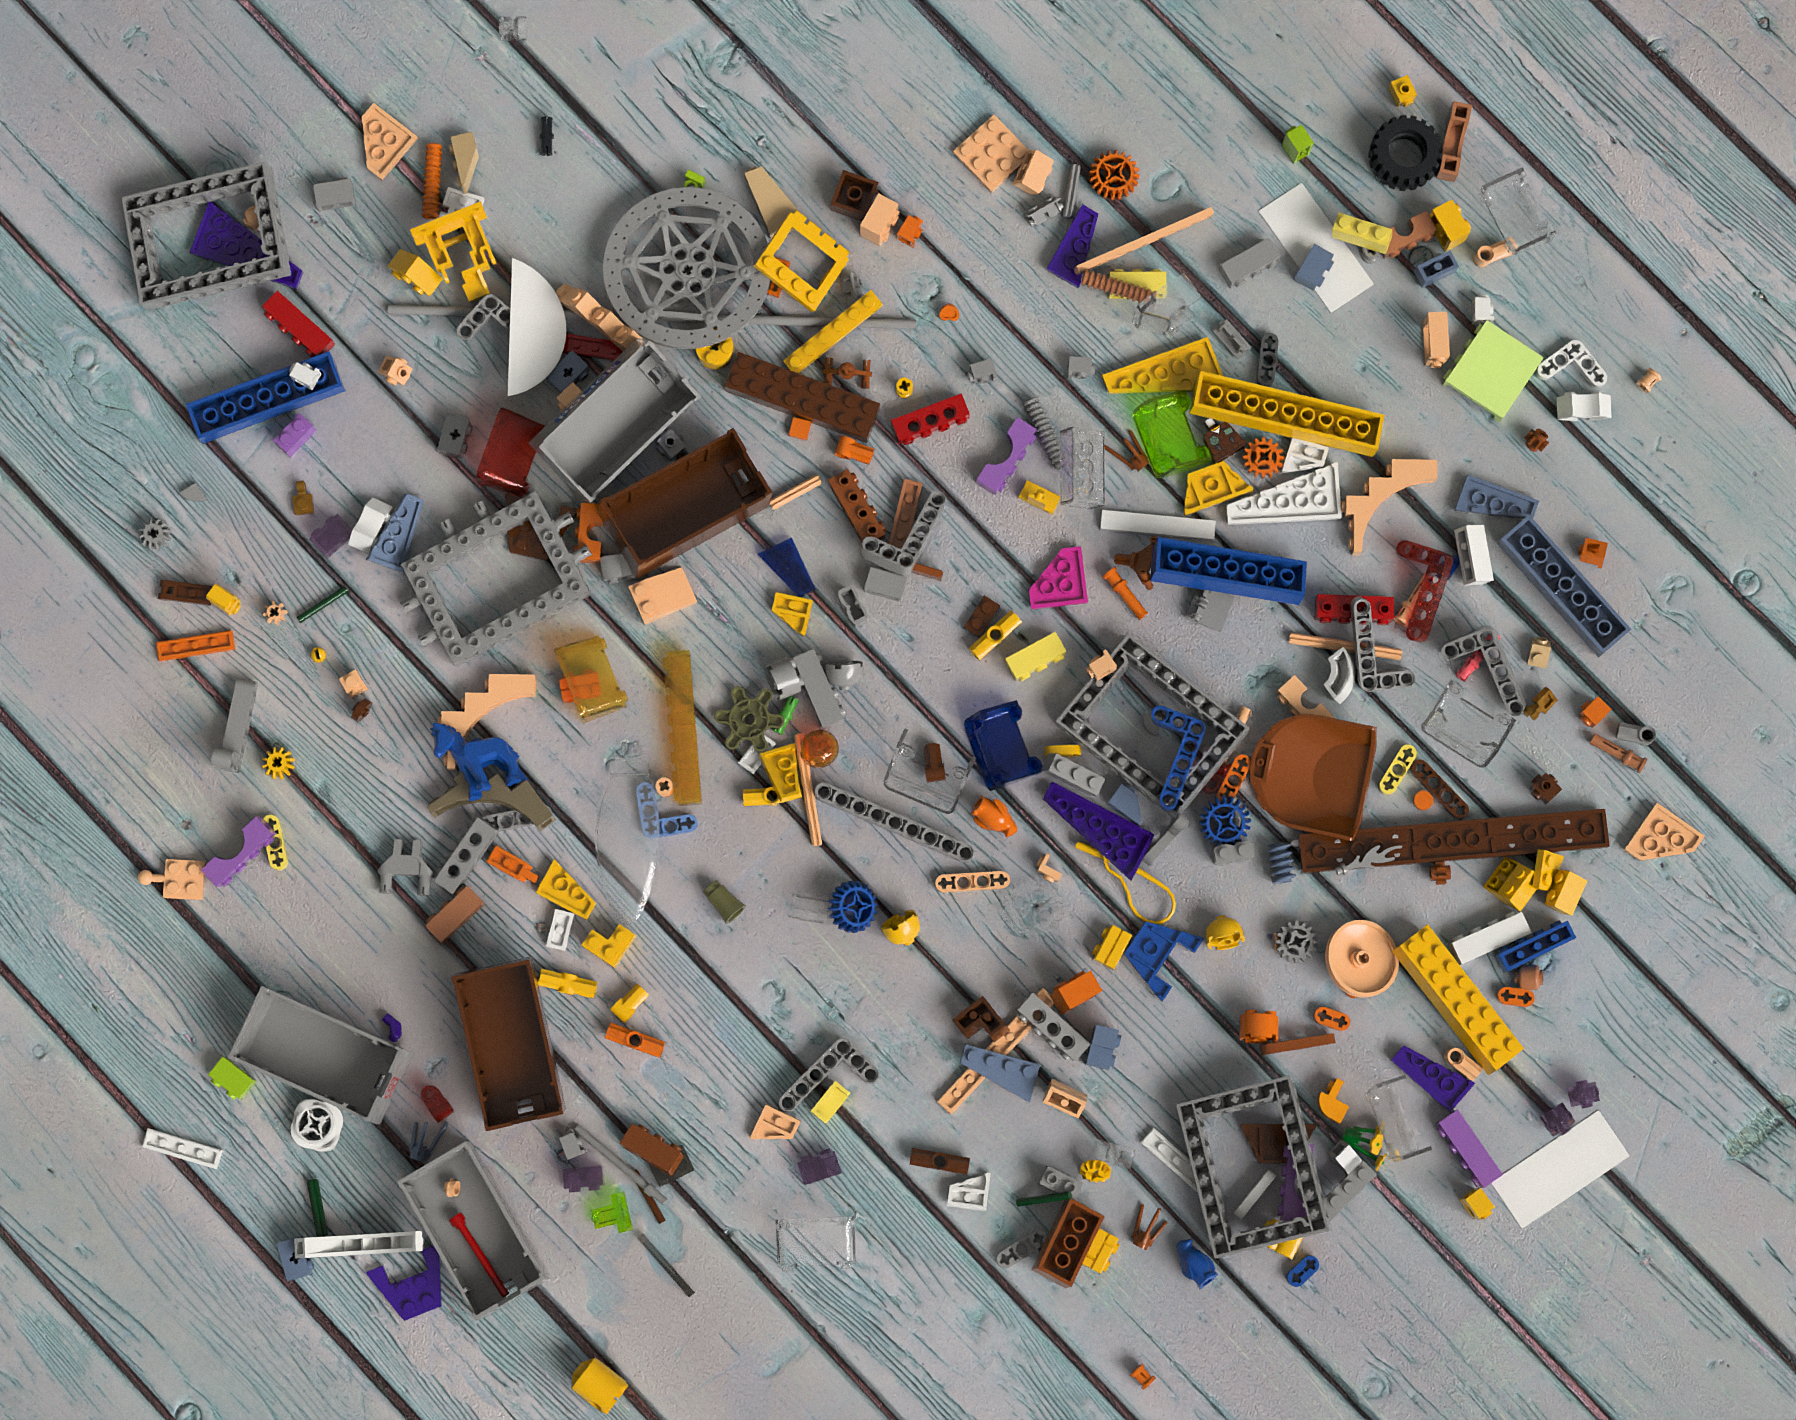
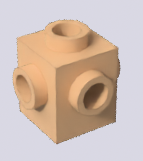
M386 355L378 373L386 377L385 381L394 386L396 384L404 385L410 377L412 368L407 365L408 362L406 360Z

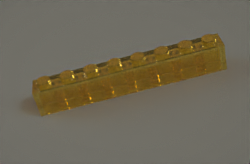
M690 651L666 652L667 657L663 658L664 669H668V676H665V687L669 688L670 695H666L667 707L671 706V714H668V725H672L673 733H669L670 745L674 744V752H671V763H675L676 770L672 771L673 783L677 782V790H674V801H678L679 806L702 804Z

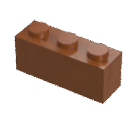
M631 1124L620 1141L622 1148L672 1177L684 1158L680 1152L681 1148L673 1143L668 1145L664 1142L665 1139L656 1133L654 1136L648 1133L649 1130L641 1124L638 1126Z

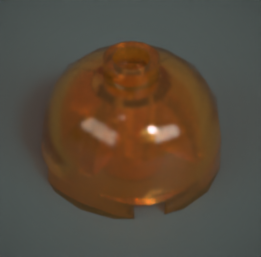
M827 730L811 731L804 736L800 743L802 759L813 768L827 767L835 761L839 753L838 740Z

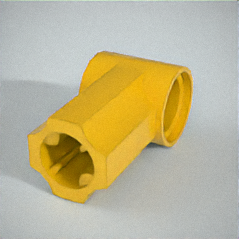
M636 984L623 998H620L612 1006L610 1011L625 1023L632 1017L637 1007L642 1004L649 994L640 985Z

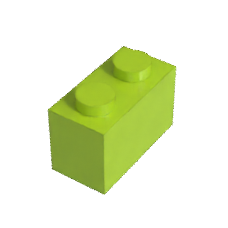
M1301 124L1298 127L1292 126L1286 131L1282 147L1292 162L1296 163L1310 154L1314 142Z
M224 1056L208 1074L212 1078L210 1081L218 1088L223 1086L227 1090L226 1094L234 1100L236 1098L242 1100L256 1082L255 1079Z

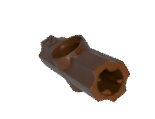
M912 1148L909 1165L967 1175L970 1158ZM936 1156L944 1157V1166L938 1167L935 1165L934 1159Z

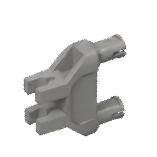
M394 839L393 854L378 869L380 876L379 893L391 894L392 877L394 875L417 876L419 878L417 895L430 896V882L434 877V872L422 859L423 842L421 840H413L412 855H403L404 841L402 839Z

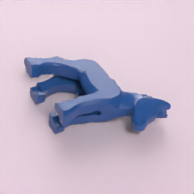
M439 723L432 724L433 728H430V730L432 731L431 735L434 736L435 744L433 753L436 757L440 758L448 750L451 752L468 784L469 801L479 800L483 796L481 791H489L491 789V784L483 771V768L491 764L506 772V787L513 784L515 786L521 781L528 780L517 763L518 753L513 751V748L503 739L497 737L475 738L471 742H467L454 727Z

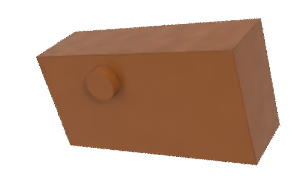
M1072 1198L1064 1200L1031 1270L1064 1288L1072 1287L1105 1216Z

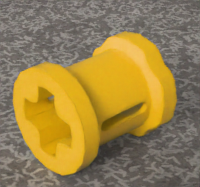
M903 377L896 383V393L901 398H908L913 392V383L910 379ZM902 385H905V387H907V391H904V389L901 388Z

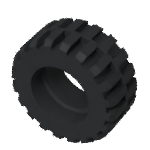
M1400 115L1399 119L1393 117L1388 123L1384 122L1380 129L1376 131L1368 152L1370 168H1374V176H1380V182L1383 185L1385 183L1390 184L1389 188L1391 189L1399 187V191H1405L1406 188H1409L1411 191L1415 190L1417 186H1424L1428 180L1432 179L1442 160L1443 154L1441 152L1443 145L1439 143L1441 139L1439 133L1434 134L1435 128L1432 125L1427 126V121L1424 119L1421 121L1416 120L1417 116L1411 115L1410 118H1407L1406 115ZM1398 139L1410 140L1420 148L1423 156L1422 161L1414 167H1402L1391 159L1388 151L1389 145Z

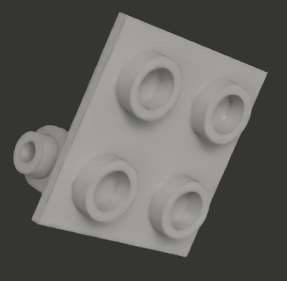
M1196 589L1185 619L1221 632L1234 596L1221 592Z

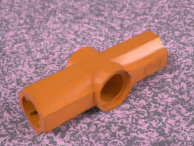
M611 1022L605 1039L658 1058L661 1057L666 1043ZM633 1035L640 1036L641 1040L638 1045H631L630 1038Z

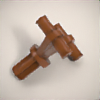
M825 358V369H823V375H825L824 383L827 384L828 382V385L832 386V375H840L845 380L851 379L853 376H861V388L865 389L866 383V389H870V377H872V372H870L871 360L867 361V366L866 360H863L862 371L855 369L854 365L849 362H845L839 368L833 369V358H830V363L829 358Z
M1157 536L1150 537L1151 544L1138 553L1133 552L1131 555L1118 553L1114 557L1115 564L1127 565L1134 569L1147 590L1153 589L1152 586H1154L1152 581H1150L1151 574L1149 572L1152 563V549Z

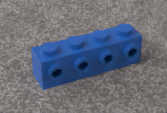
M1558 920L1550 924L1551 929L1544 932L1542 928L1532 933L1534 937L1528 940L1526 937L1515 941L1517 945L1512 948L1507 945L1499 949L1500 954L1496 955L1495 958L1502 972L1506 973L1575 939L1576 936L1568 920L1563 923Z

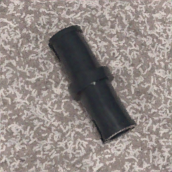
M546 116L541 117L539 139H541L540 155L545 156L546 148L547 156L553 155L552 139H554V134L552 133V117H548L547 124Z

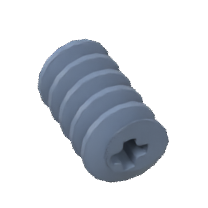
M1289 843L1267 846L1272 847V849L1267 851L1268 854L1273 855L1269 858V862L1275 863L1270 866L1271 870H1276L1271 874V877L1277 878L1272 882L1273 884L1292 882L1291 879L1296 877V874L1290 873L1295 867L1289 866V863L1294 861L1287 857L1292 854V851L1286 850V848L1291 846Z

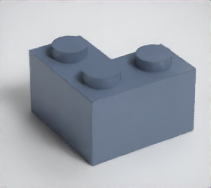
M1100 1025L1094 1026L1085 1065L1109 1070L1110 1066H1114L1116 1055H1113V1050L1115 1047H1119L1121 1035H1118L1119 1030Z

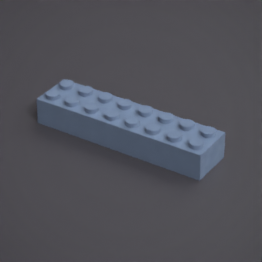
M1530 515L1497 542L1499 547L1598 658L1631 630Z

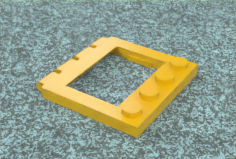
M796 210L794 213L787 215L753 267L810 312H814L848 262L849 258L847 255L849 251L841 244L834 247L836 240L826 232L820 236L819 233L822 229L810 220L805 224L804 222L807 217ZM792 227L835 260L832 267L827 270L818 283L819 286L816 290L773 256Z

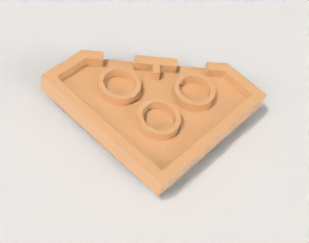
M373 103L362 116L366 165L372 174L383 181L416 142L418 137Z
M1655 803L1624 848V851L1638 861L1692 853L1705 836L1660 804Z

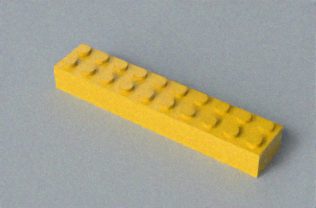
M1200 371L1196 378L1189 414L1371 457L1378 451L1384 421V414Z

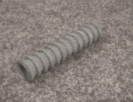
M1030 398L1024 402L1023 406L1027 408L1026 412H1029L1028 416L1032 418L1031 422L1034 423V428H1037L1036 432L1040 434L1039 438H1042L1041 443L1045 444L1044 449H1047L1046 453L1050 455L1049 459H1052L1051 463L1055 465L1054 469L1060 470L1068 466L1070 461L1066 459L1067 455H1064L1065 451L1061 449L1062 445L1059 444V439H1056L1057 434L1053 433L1055 430L1051 429L1052 424L1049 423V418H1046L1047 414L1043 412L1044 408H1041L1042 404L1038 402L1039 398Z

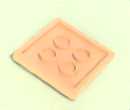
M993 115L953 151V154L992 193L1021 166L1029 150Z

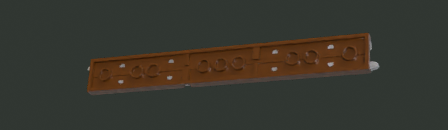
M1605 809L1358 829L1354 841L1317 833L1299 834L1298 839L1290 844L1292 847L1300 849L1301 874L1335 871L1339 864L1344 863L1347 866L1356 856H1360L1359 862H1361L1364 855L1377 845L1380 846L1376 851L1377 854L1393 846L1402 845V848L1394 849L1385 855L1386 858L1394 857L1395 860L1385 863L1371 862V865L1375 866V868L1412 865L1415 863H1435L1438 861L1448 862L1537 854L1538 849L1552 853L1602 849L1610 847L1609 844L1614 842L1615 839L1608 836ZM1353 868V869H1348V870L1365 869V868Z

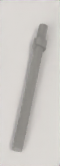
M578 1125L574 1129L578 1135L642 1187L649 1197H654L662 1205L667 1202L668 1199L657 1190L655 1185L649 1184L584 1128Z

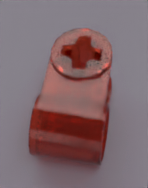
M1223 763L1210 779L1215 782L1216 787L1210 789L1205 785L1202 788L1206 794L1216 793L1232 764Z
M426 1086L421 1090V1099L437 1123H440L455 1112L450 1103L435 1086ZM427 1090L435 1092L433 1099L426 1098Z

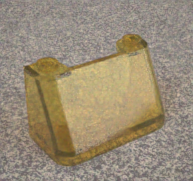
M599 635L554 649L584 724L627 707L625 702L628 701L625 691H620L604 650L607 648L604 637L600 638Z

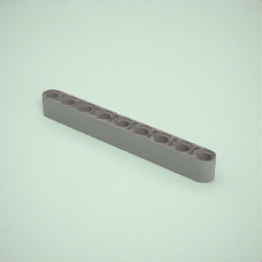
M820 783L815 788V796L820 802L961 863H968L973 859L974 849L969 844L830 784ZM821 788H827L829 794L826 797H821L818 791ZM840 795L845 796L847 799L843 805L836 802V798ZM861 803L865 808L862 812H856L853 809L854 805ZM880 811L882 813L881 819L874 820L871 817L872 812ZM892 818H896L899 820L900 825L893 828L889 825V821ZM909 826H915L918 832L915 835H909L906 830ZM926 834H933L935 841L927 843L924 840ZM950 841L953 844V848L949 851L942 848L943 842ZM968 849L971 855L968 858H962L960 851Z

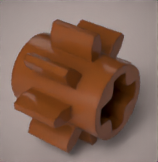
M1539 428L1536 431L1531 429L1524 437L1527 440L1525 445L1533 452H1536L1538 449L1542 452L1549 444L1547 441L1548 435Z
M1445 861L1435 862L1434 866L1429 867L1430 880L1436 881V885L1446 884V880H1451L1450 865H1445Z

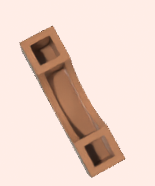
M1454 101L1450 108L1443 150L1441 152L1443 156L1437 170L1436 179L1455 182L1458 176L1462 145L1472 109L1470 104Z

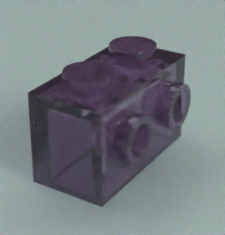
M337 513L335 516H330L321 529L317 528L314 530L309 540L328 559L350 539L353 529Z
M602 1165L562 1169L564 1189H569V1193L581 1192V1188L588 1187L589 1191L600 1190V1186H605L604 1168Z

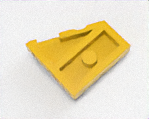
M776 592L772 612L801 636L805 637L813 600Z

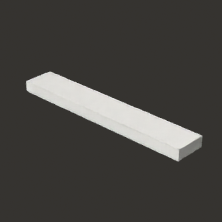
M1102 510L1100 530L1214 541L1216 521Z

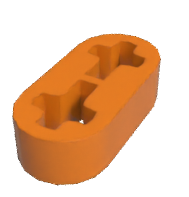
M1503 987L1498 990L1496 995L1498 1002L1501 1004L1517 1007H1528L1535 1000L1534 994L1530 990L1513 987ZM1506 990L1509 995H1514V998H1508L1504 1001V997H1501V994L1505 993ZM1526 993L1527 997H1530V1001H1526V1004H1524V1001L1517 999V996H1523Z
M1320 1007L1314 1012L1315 1022L1337 1031H1344L1350 1026V1018L1344 1013L1327 1007ZM1325 1011V1015L1331 1018L1330 1020L1323 1019V1021H1320V1017L1317 1015ZM1341 1017H1343V1021L1346 1022V1025L1338 1027L1339 1023L1333 1021V1019H1340Z

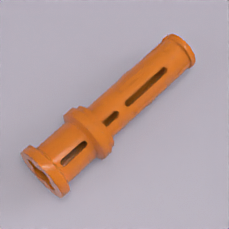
M1113 567L1102 578L1109 582L1112 586V591L1118 592L1138 620H1141L1148 614V611L1145 610L1127 587L1126 579L1123 580L1116 571L1117 568Z

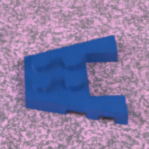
M1145 922L1124 955L1159 1000L1163 1002L1172 986L1157 977V972L1177 943L1195 953L1204 938Z

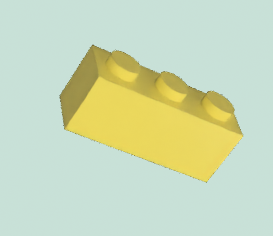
M1338 212L1332 228V238L1386 254L1392 239L1393 229Z
M1115 269L1109 273L1111 279L1117 278V281L1123 280V283L1127 281L1130 285L1133 283L1136 287L1139 285V288L1145 287L1146 290L1157 291L1156 299H1165L1166 272H1162L1160 269H1152L1150 272H1143L1141 269H1134L1132 272ZM1109 292V299H1127V297L1121 298L1120 295L1117 297L1114 293L1111 295Z
M1054 632L1005 658V663L1014 680L1020 679L1022 682L1031 677L1030 673L1036 670L1039 673L1048 668L1047 664L1051 662L1056 664L1062 661L1067 651L1057 633Z

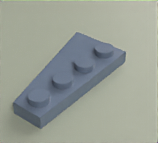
M410 494L403 495L368 554L367 561L397 572L403 571L401 564L406 561L423 505V499Z

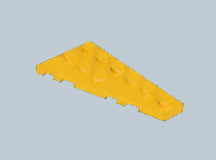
M1206 337L1103 374L1102 379L1108 394L1194 391L1196 378L1200 371L1223 376L1209 338Z

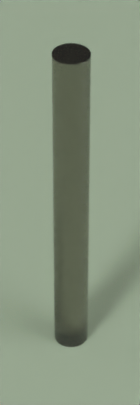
M644 1234L640 1235L637 1239L684 1293L691 1297L695 1293L650 1240Z

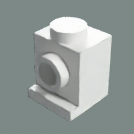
M1479 295L1475 297L1472 302V324L1481 323L1484 325L1487 320L1492 323L1494 316L1490 315H1493V304H1490L1489 296Z
M293 363L289 370V376L293 381L313 390L321 376L319 369H314L306 363L302 365Z

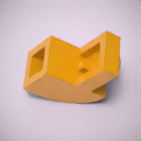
M1335 1078L1334 1081L1330 1080L1325 1089L1328 1091L1327 1094L1321 1091L1317 1096V1106L1321 1114L1336 1124L1341 1123L1349 1108L1348 1105L1336 1099L1344 1083L1339 1078Z

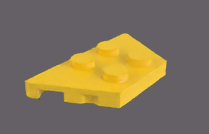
M1224 461L1191 472L1187 475L1184 516L1247 494L1254 489L1241 479V476L1234 472Z

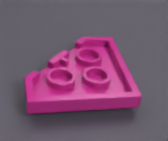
M1081 546L1062 548L1038 580L1029 589L1031 610L1088 603Z

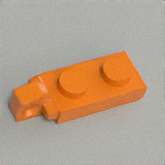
M495 845L486 860L488 864L518 881L525 882L528 879L536 884L539 879L538 875L531 872L533 867Z

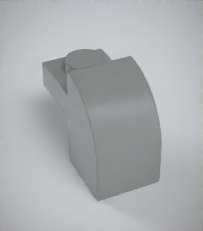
M1340 1140L1327 1153L1330 1156V1161L1342 1169L1346 1175H1349L1362 1162L1358 1154L1343 1140Z

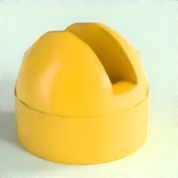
M321 647L312 649L310 653L311 659L316 663H322L327 656L325 650ZM316 650L319 652L320 659L316 657Z

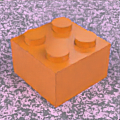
M1083 970L1070 978V982L1065 980L1053 988L1054 992L1050 997L1061 1015L1103 991L1092 971L1085 973Z

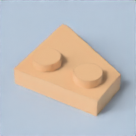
M765 1104L750 1139H793L801 1120Z

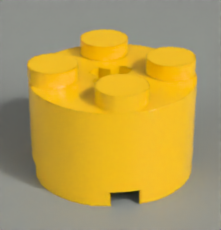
M730 337L711 346L696 348L699 362L704 367L715 370L728 366L734 355L732 338ZM712 347H718V351L712 350Z

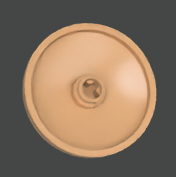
M1367 920L1350 921L1338 927L1330 936L1325 950L1326 967L1334 983L1345 993L1359 998L1372 997L1387 990L1394 982L1398 973L1399 960L1392 951L1397 947L1388 932L1378 924Z

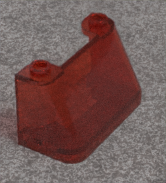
M501 407L477 470L476 479L478 483L523 498V495L527 494L530 488L527 477L536 455V451L528 443L545 425Z

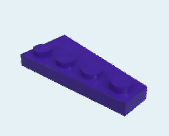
M1083 204L1046 268L1047 271L1076 288L1080 287L1083 273L1076 275L1073 269L1077 265L1086 262L1098 218L1097 212Z
M1402 1046L1390 1060L1449 1113L1475 1084L1473 1081L1452 1072L1406 1046Z

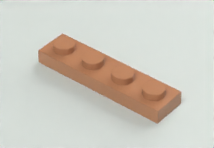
M907 479L903 481L889 539V544L899 549H902L912 530L923 484Z

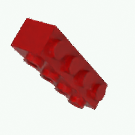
M278 290L262 306L265 311L264 316L271 322L275 320L279 324L277 327L284 334L287 332L293 336L291 340L298 346L302 344L306 348L305 352L311 358L328 352L335 345L334 341Z
M1317 594L1315 597V620H1320V623L1339 621L1340 624H1350V621H1352L1351 601L1355 597H1363L1370 603L1372 622H1377V625H1388V623L1394 620V597ZM1359 602L1356 606L1357 611L1363 610L1365 603ZM1366 621L1359 622L1360 625L1367 624Z

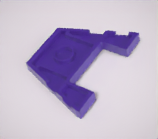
M434 1246L422 1251L428 1267L427 1271L394 1284H390L384 1265L366 1272L404 1321L442 1306L440 1256Z

